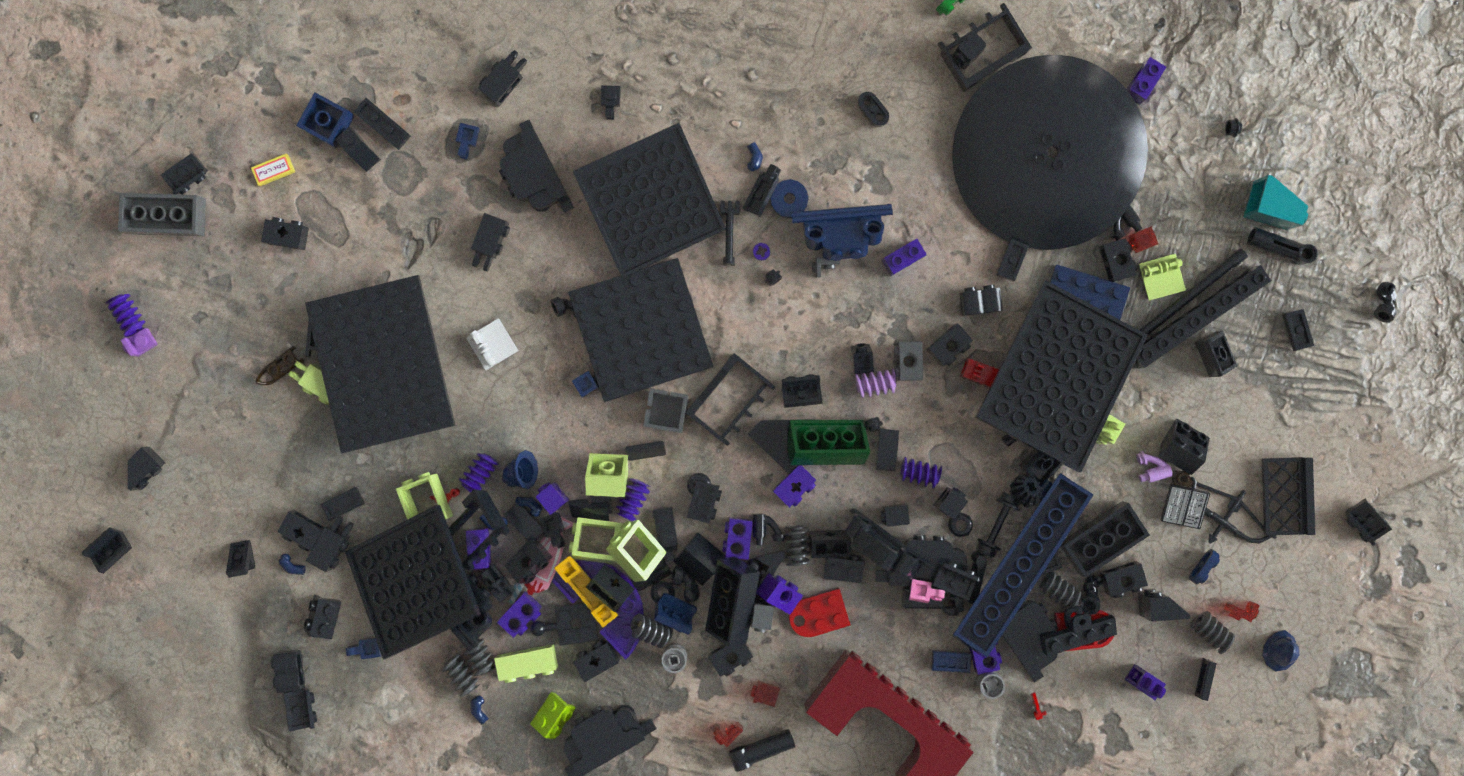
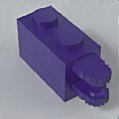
M1136 664L1133 665L1124 679L1153 700L1161 699L1165 695L1166 689L1164 687L1166 684Z

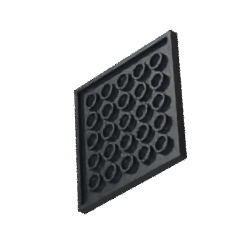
M676 123L572 171L622 278L726 230L680 123Z
M678 258L638 270L623 278L621 276L614 277L568 292L604 402L714 367Z
M435 505L345 551L383 660L481 615L440 505Z

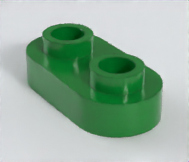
M944 0L936 8V11L940 16L943 14L947 16L955 9L954 5L957 2L961 4L965 0Z

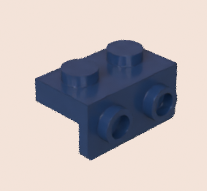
M663 593L655 605L654 620L662 625L674 628L678 632L689 635L692 631V617L696 613L697 607L667 593Z

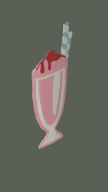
M561 517L564 530L573 526V522ZM544 537L540 543L551 554L552 558L548 561L549 564L535 575L536 577L532 582L528 584L515 583L513 587L516 591L512 593L513 595L509 600L510 603L513 604L524 585L527 587L529 595L540 593L549 588L556 573L554 567L560 563L564 547L560 549L557 546L553 547L551 538ZM531 559L528 562V567L531 565Z

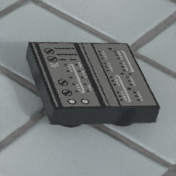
M1170 484L1161 521L1201 529L1210 492Z

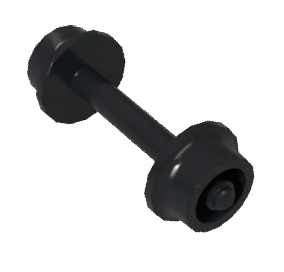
M1002 492L1001 496L996 498V501L1004 505L987 541L980 538L977 539L978 545L976 549L981 551L984 556L995 557L997 552L1002 550L994 545L995 540L1010 508L1020 511L1017 500L1013 499V494Z

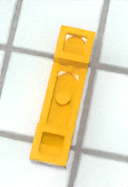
M570 555L554 567L566 583L568 582L591 610V614L602 627H605L618 616L617 612L612 611L586 588L592 579Z

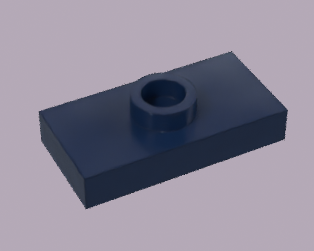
M932 650L931 670L970 673L972 654L969 652Z

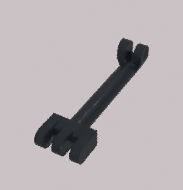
M721 200L720 215H726V241L723 266H735V257H733L734 215H739L740 201L735 202L736 208H732V201H728V208H724L725 201Z

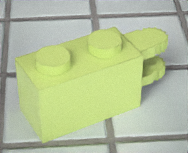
M296 361L295 365L297 368L305 371L303 376H300L298 373L290 371L288 375L298 381V384L303 387L302 390L310 395L314 393L319 396L318 400L329 405L321 368L316 364L306 366Z
M1109 415L1096 443L1100 445L1114 444L1125 423Z

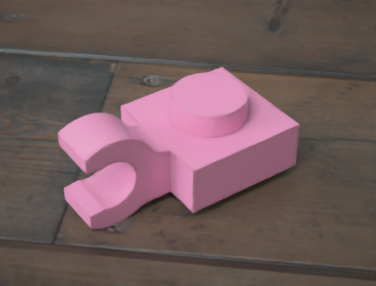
M912 579L909 600L929 603L931 598L932 600L942 602L945 591L932 589L931 582Z

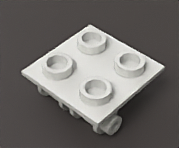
M499 318L482 329L473 331L466 338L485 370L490 369L519 351Z

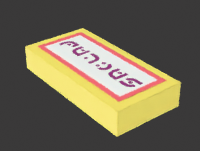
M288 154L251 167L258 186H263L295 173Z

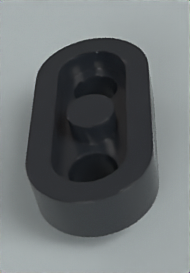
M872 92L862 93L858 99L859 109L872 125L876 127L886 125L889 120L888 110ZM865 100H869V101H870V105H869V106H866V105L864 104V101H865ZM876 115H881L882 120L878 121Z

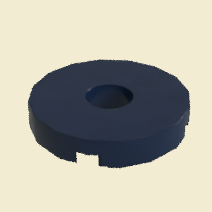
M789 179L777 184L770 200L772 208L778 215L792 218L791 212H800L806 209L809 198L804 185ZM792 194L795 197L794 203L787 204L784 201V196Z

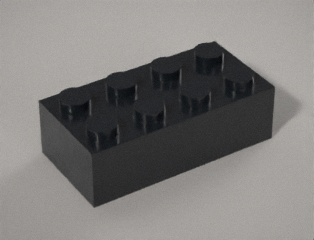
M1122 501L1066 537L1061 544V548L1078 574L1086 578L1149 537L1150 534L1128 502Z
M737 557L717 559L705 627L706 632L728 647L747 644L760 574L758 570Z

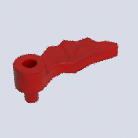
M454 488L448 494L445 493L447 501L449 502L452 497L459 496L460 490ZM431 495L429 498L437 503L435 496Z
M1031 693L1036 712H1033L1037 721L1043 719L1042 716L1047 715L1046 711H1040L1036 693Z

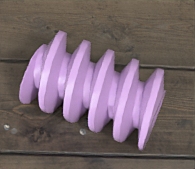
M892 369L891 375L888 370H885L884 376L880 371H877L876 377L873 372H870L868 378L865 373H862L861 379L855 374L857 392L860 393L862 398H864L865 392L872 397L873 391L879 396L880 390H883L886 395L889 388L892 393H895L896 378L894 369Z

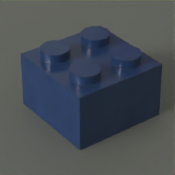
M314 92L296 126L337 149L339 144L335 139L349 127L355 115Z

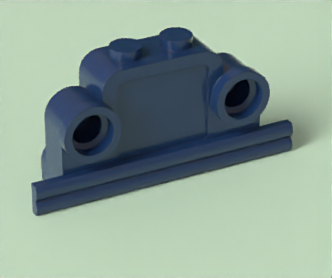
M892 204L791 212L792 223H803L807 248L813 251L821 249L824 259L839 261L841 259L865 257L868 254L869 245H878L882 241L884 223L881 216L893 215Z

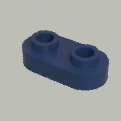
M1213 549L1208 550L1190 573L1189 580L1196 585L1199 583L1203 584L1208 579L1210 570L1218 565L1220 561L1219 553Z

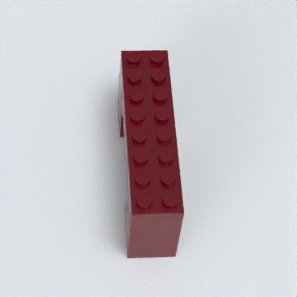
M847 650L843 652L804 703L806 713L836 736L840 734L857 711L866 707L879 709L915 737V745L910 755L895 773L896 776H956L974 753L970 748L971 744L965 736L959 732L956 735V732L947 722L943 721L941 723L937 715L930 709L925 711V708L921 706L922 704L914 697L910 699L906 694L907 692L900 686L895 688L891 680L884 674L878 675L876 668L868 662L864 664L860 659L861 657L853 650L851 652Z

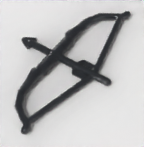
M1190 477L1193 481L1192 488L1196 489V486L1231 499L1227 505L1229 510L1224 518L1206 508L1205 516L1219 523L1213 534H1209L1208 542L1210 544L1218 540L1216 537L1223 527L1233 533L1235 537L1249 543L1260 544L1270 538H1277L1276 535H1266L1260 539L1251 538L1228 522L1232 513L1238 512L1243 507L1264 531L1263 524L1242 501L1246 494L1245 490H1242L1239 496L1235 497L1196 482L1194 477Z

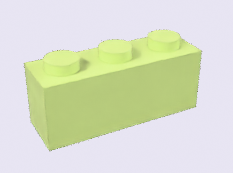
M554 644L499 654L494 658L498 680H504L505 683L516 681L518 677H523L524 679L533 678L538 673L550 675L558 667Z

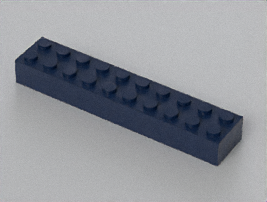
M1061 473L1057 476L952 636L983 658L989 656L1094 494Z

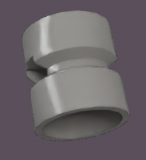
M678 643L670 644L665 648L662 655L663 668L670 673L682 671L687 663V651Z
M996 671L977 674L975 679L976 686L985 697L996 699L1002 696L1005 691V682Z

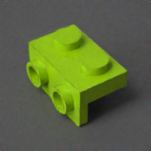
M551 692L530 725L544 738L555 739L561 734L566 722L571 719L576 707L567 704L556 693Z

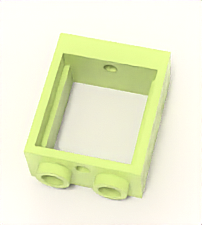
M428 472L418 476L419 480L413 482V479H409L401 483L402 487L396 488L407 520L418 514L409 489L427 482L431 485L437 504L441 506L445 520L453 517L438 474L430 475Z
M578 517L577 523H573L572 534H575L574 542L570 541L569 553H572V558L619 565L611 555L581 552L578 549L582 525L615 529V536L620 532V527L623 523Z
M639 520L626 521L620 527V532L610 540L606 550L634 582L646 581L667 552ZM633 533L649 550L639 565L623 549V546Z

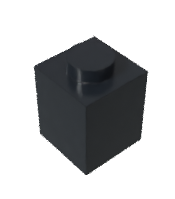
M908 505L883 506V511H880L881 523H885L886 527L910 524Z

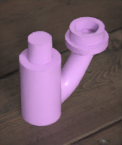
M1144 451L1136 454L1140 465H1146L1147 461L1157 465V467L1147 469L1144 474L1139 475L1140 482L1148 481L1151 483L1172 476L1170 465L1166 464L1163 459L1145 454Z

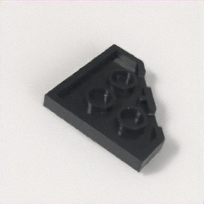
M760 420L748 435L790 474L797 466L790 465L788 455L790 420Z

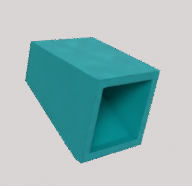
M1266 175L1253 181L1243 218L1289 230L1302 226L1307 221L1308 205L1275 177Z

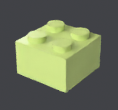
M590 453L585 475L586 495L625 497L628 478V455Z

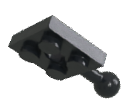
M585 603L555 606V623L544 624L541 621H535L530 627L531 633L534 636H542L545 631L557 630L559 646L598 641L596 620ZM575 618L580 619L582 622V626L578 629L571 626V621Z

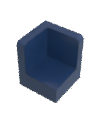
M587 371L572 380L581 397H586L599 389L598 383L591 371Z

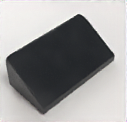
M663 441L632 445L625 448L629 461L666 455L665 443Z
M663 557L646 581L634 582L632 580L635 588L641 591L670 576L672 572Z

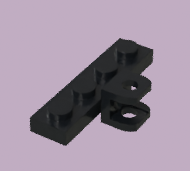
M1079 606L1066 609L1064 612L1066 629L1041 637L1043 652L1049 657L1117 635L1116 619L1111 614L1091 621L1088 613H1083ZM1076 612V615L1071 618V614Z

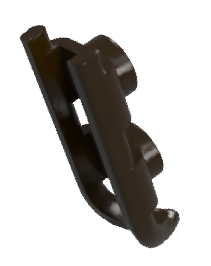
M292 346L265 366L258 374L255 383L258 385H271L297 367L295 365L296 361L302 363L304 359L298 360L292 353L296 348ZM287 365L289 368L283 372L281 369ZM266 371L273 378V380L268 382L260 381Z

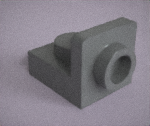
M816 257L815 262H812V273L816 274V278H820L821 266H824L825 270L836 269L835 266L840 265V260L833 261L826 260L823 257Z

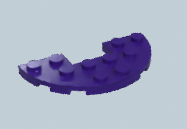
M576 560L591 579L606 564L635 589L616 611L618 616L600 630L603 637L626 660L639 642L638 638H633L630 625L636 614L640 613L644 616L641 596L630 578L613 565ZM556 571L552 582L572 604L575 603L580 597Z

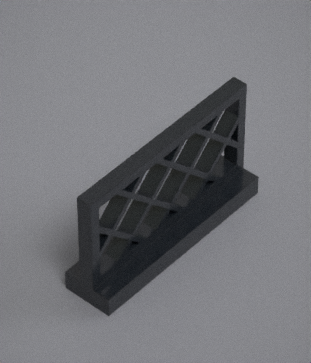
M1262 458L1264 535H1316L1313 458ZM1268 462H1275L1280 467L1273 475L1268 471ZM1290 462H1297V470L1291 474L1285 467ZM1282 470L1290 476L1283 484L1276 478ZM1273 480L1280 486L1274 494L1269 490V484ZM1292 480L1297 483L1298 488L1294 493L1286 488ZM1283 489L1290 495L1284 503L1276 497ZM1293 499L1298 502V508L1294 513L1287 507ZM1273 500H1276L1281 505L1275 513L1269 509V504ZM1283 509L1291 515L1285 522L1277 517ZM1275 518L1281 526L1276 531H1270V523ZM1293 518L1299 522V530H1291L1287 526Z

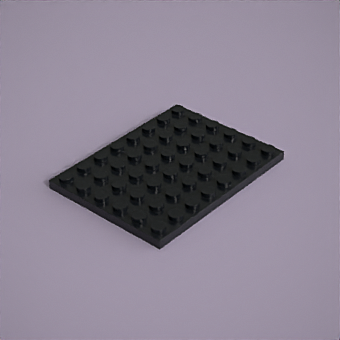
M419 275L305 303L341 454L456 426Z
M1044 280L975 418L1081 473L1148 335Z

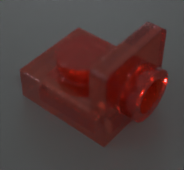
M758 680L757 686L753 685L750 696L753 697V703L760 702L775 707L780 687Z
M739 722L735 725L732 723L724 731L725 735L716 727L713 732L715 735L714 739L721 746L724 744L728 747L743 732V726Z

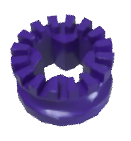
M758 243L753 248V255L758 260H766L770 256V248L765 243ZM759 247L767 249L764 257L756 254L759 251Z

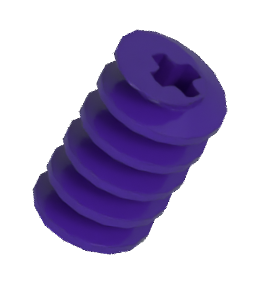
M121 294L106 301V304H109L108 309L113 311L112 316L117 317L116 323L121 324L120 330L125 331L123 333L124 337L132 336L143 330L142 325L146 323L145 320L138 321L142 314H134L138 307H130L134 304V300L127 301L131 296L130 294Z
M477 453L480 459L472 460L475 466L468 465L471 472H463L466 479L459 478L461 485L469 492H472L473 489L481 490L482 487L479 483L485 484L487 481L484 477L490 478L491 474L489 471H495L493 464L499 465V462L488 454Z
M906 457L903 458L900 469L903 482L907 477H909L910 483L917 479V485L924 481L925 487L930 482L932 483V489L939 483L942 473V466L937 470L936 464H933L930 468L929 463L926 462L922 467L920 460L915 464L914 459L911 458L907 463Z
M629 478L633 485H626L630 491L625 492L626 499H619L623 505H616V508L619 510L618 515L634 521L637 519L633 514H640L636 507H643L640 500L646 501L647 498L643 493L649 494L650 490L647 487L651 486L638 479Z

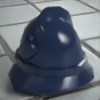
M524 450L508 463L502 473L503 483H506L509 487L524 489L534 486L538 476V465L533 453Z
M1286 630L1275 632L1267 639L1263 646L1262 656L1268 667L1275 672L1287 670L1297 661L1300 656V649L1295 638Z

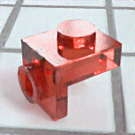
M1152 226L1128 236V242L1135 253L1159 244Z
M1249 601L1245 610L1227 602L1224 610L1230 612L1228 616L1238 621L1242 618L1252 622L1259 613L1258 608L1260 605Z

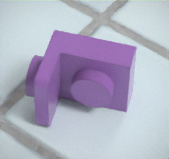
M144 328L130 338L121 339L123 350L130 356L139 357L158 345L148 328Z

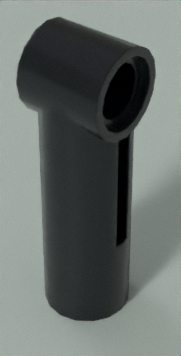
M1257 227L1251 230L1247 239V245L1292 260L1297 265L1311 263L1318 256V251L1312 244H1302ZM1303 250H1304V251L1306 252V254H1307L1306 259L1303 258V256H1302V251H1303Z
M787 729L749 745L733 748L728 754L735 771L738 772L751 767L754 763L793 749L796 746L790 730Z

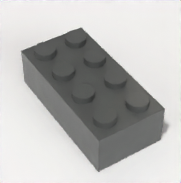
M119 193L118 232L133 235L205 237L206 198L198 195Z

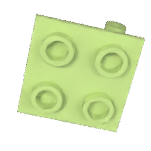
M1176 254L1138 264L1149 301L1186 291L1180 271L1182 260L1180 258L1177 259Z

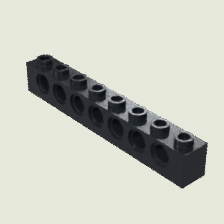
M1261 265L1250 268L1146 339L1134 365L1137 369L1147 367L1272 280Z

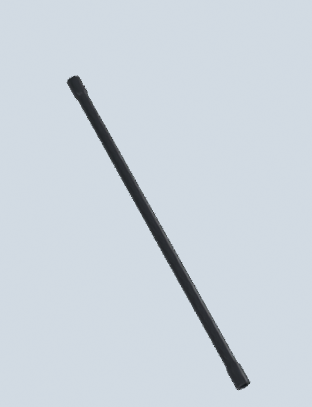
M1240 248L1222 265L1143 326L1140 331L1149 335L1219 278L1248 258L1247 253ZM1007 434L1001 438L1007 447L1017 441Z

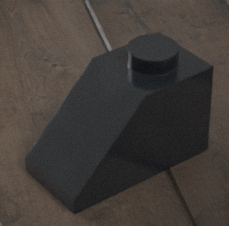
M350 127L335 139L345 152L366 172L381 160L358 133Z

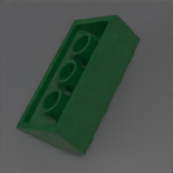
M864 420L789 421L788 455L790 465L865 464L871 453Z

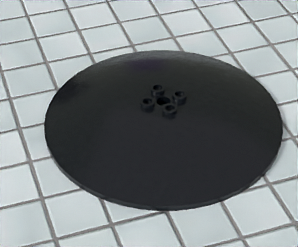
M1034 56L1022 59L999 70L988 78L972 95L963 109L954 134L952 147L953 172L958 190L966 206L973 216L990 232L1008 242L1010 239H1014L1029 245V248L1063 249L1084 243L1100 235L1118 221L1129 208L1137 195L1145 174L1148 153L1147 134L1143 118L1134 99L1119 80L1109 72L1089 61L1072 56ZM1051 146L1057 149V155L1054 158H1050L1047 155V149Z

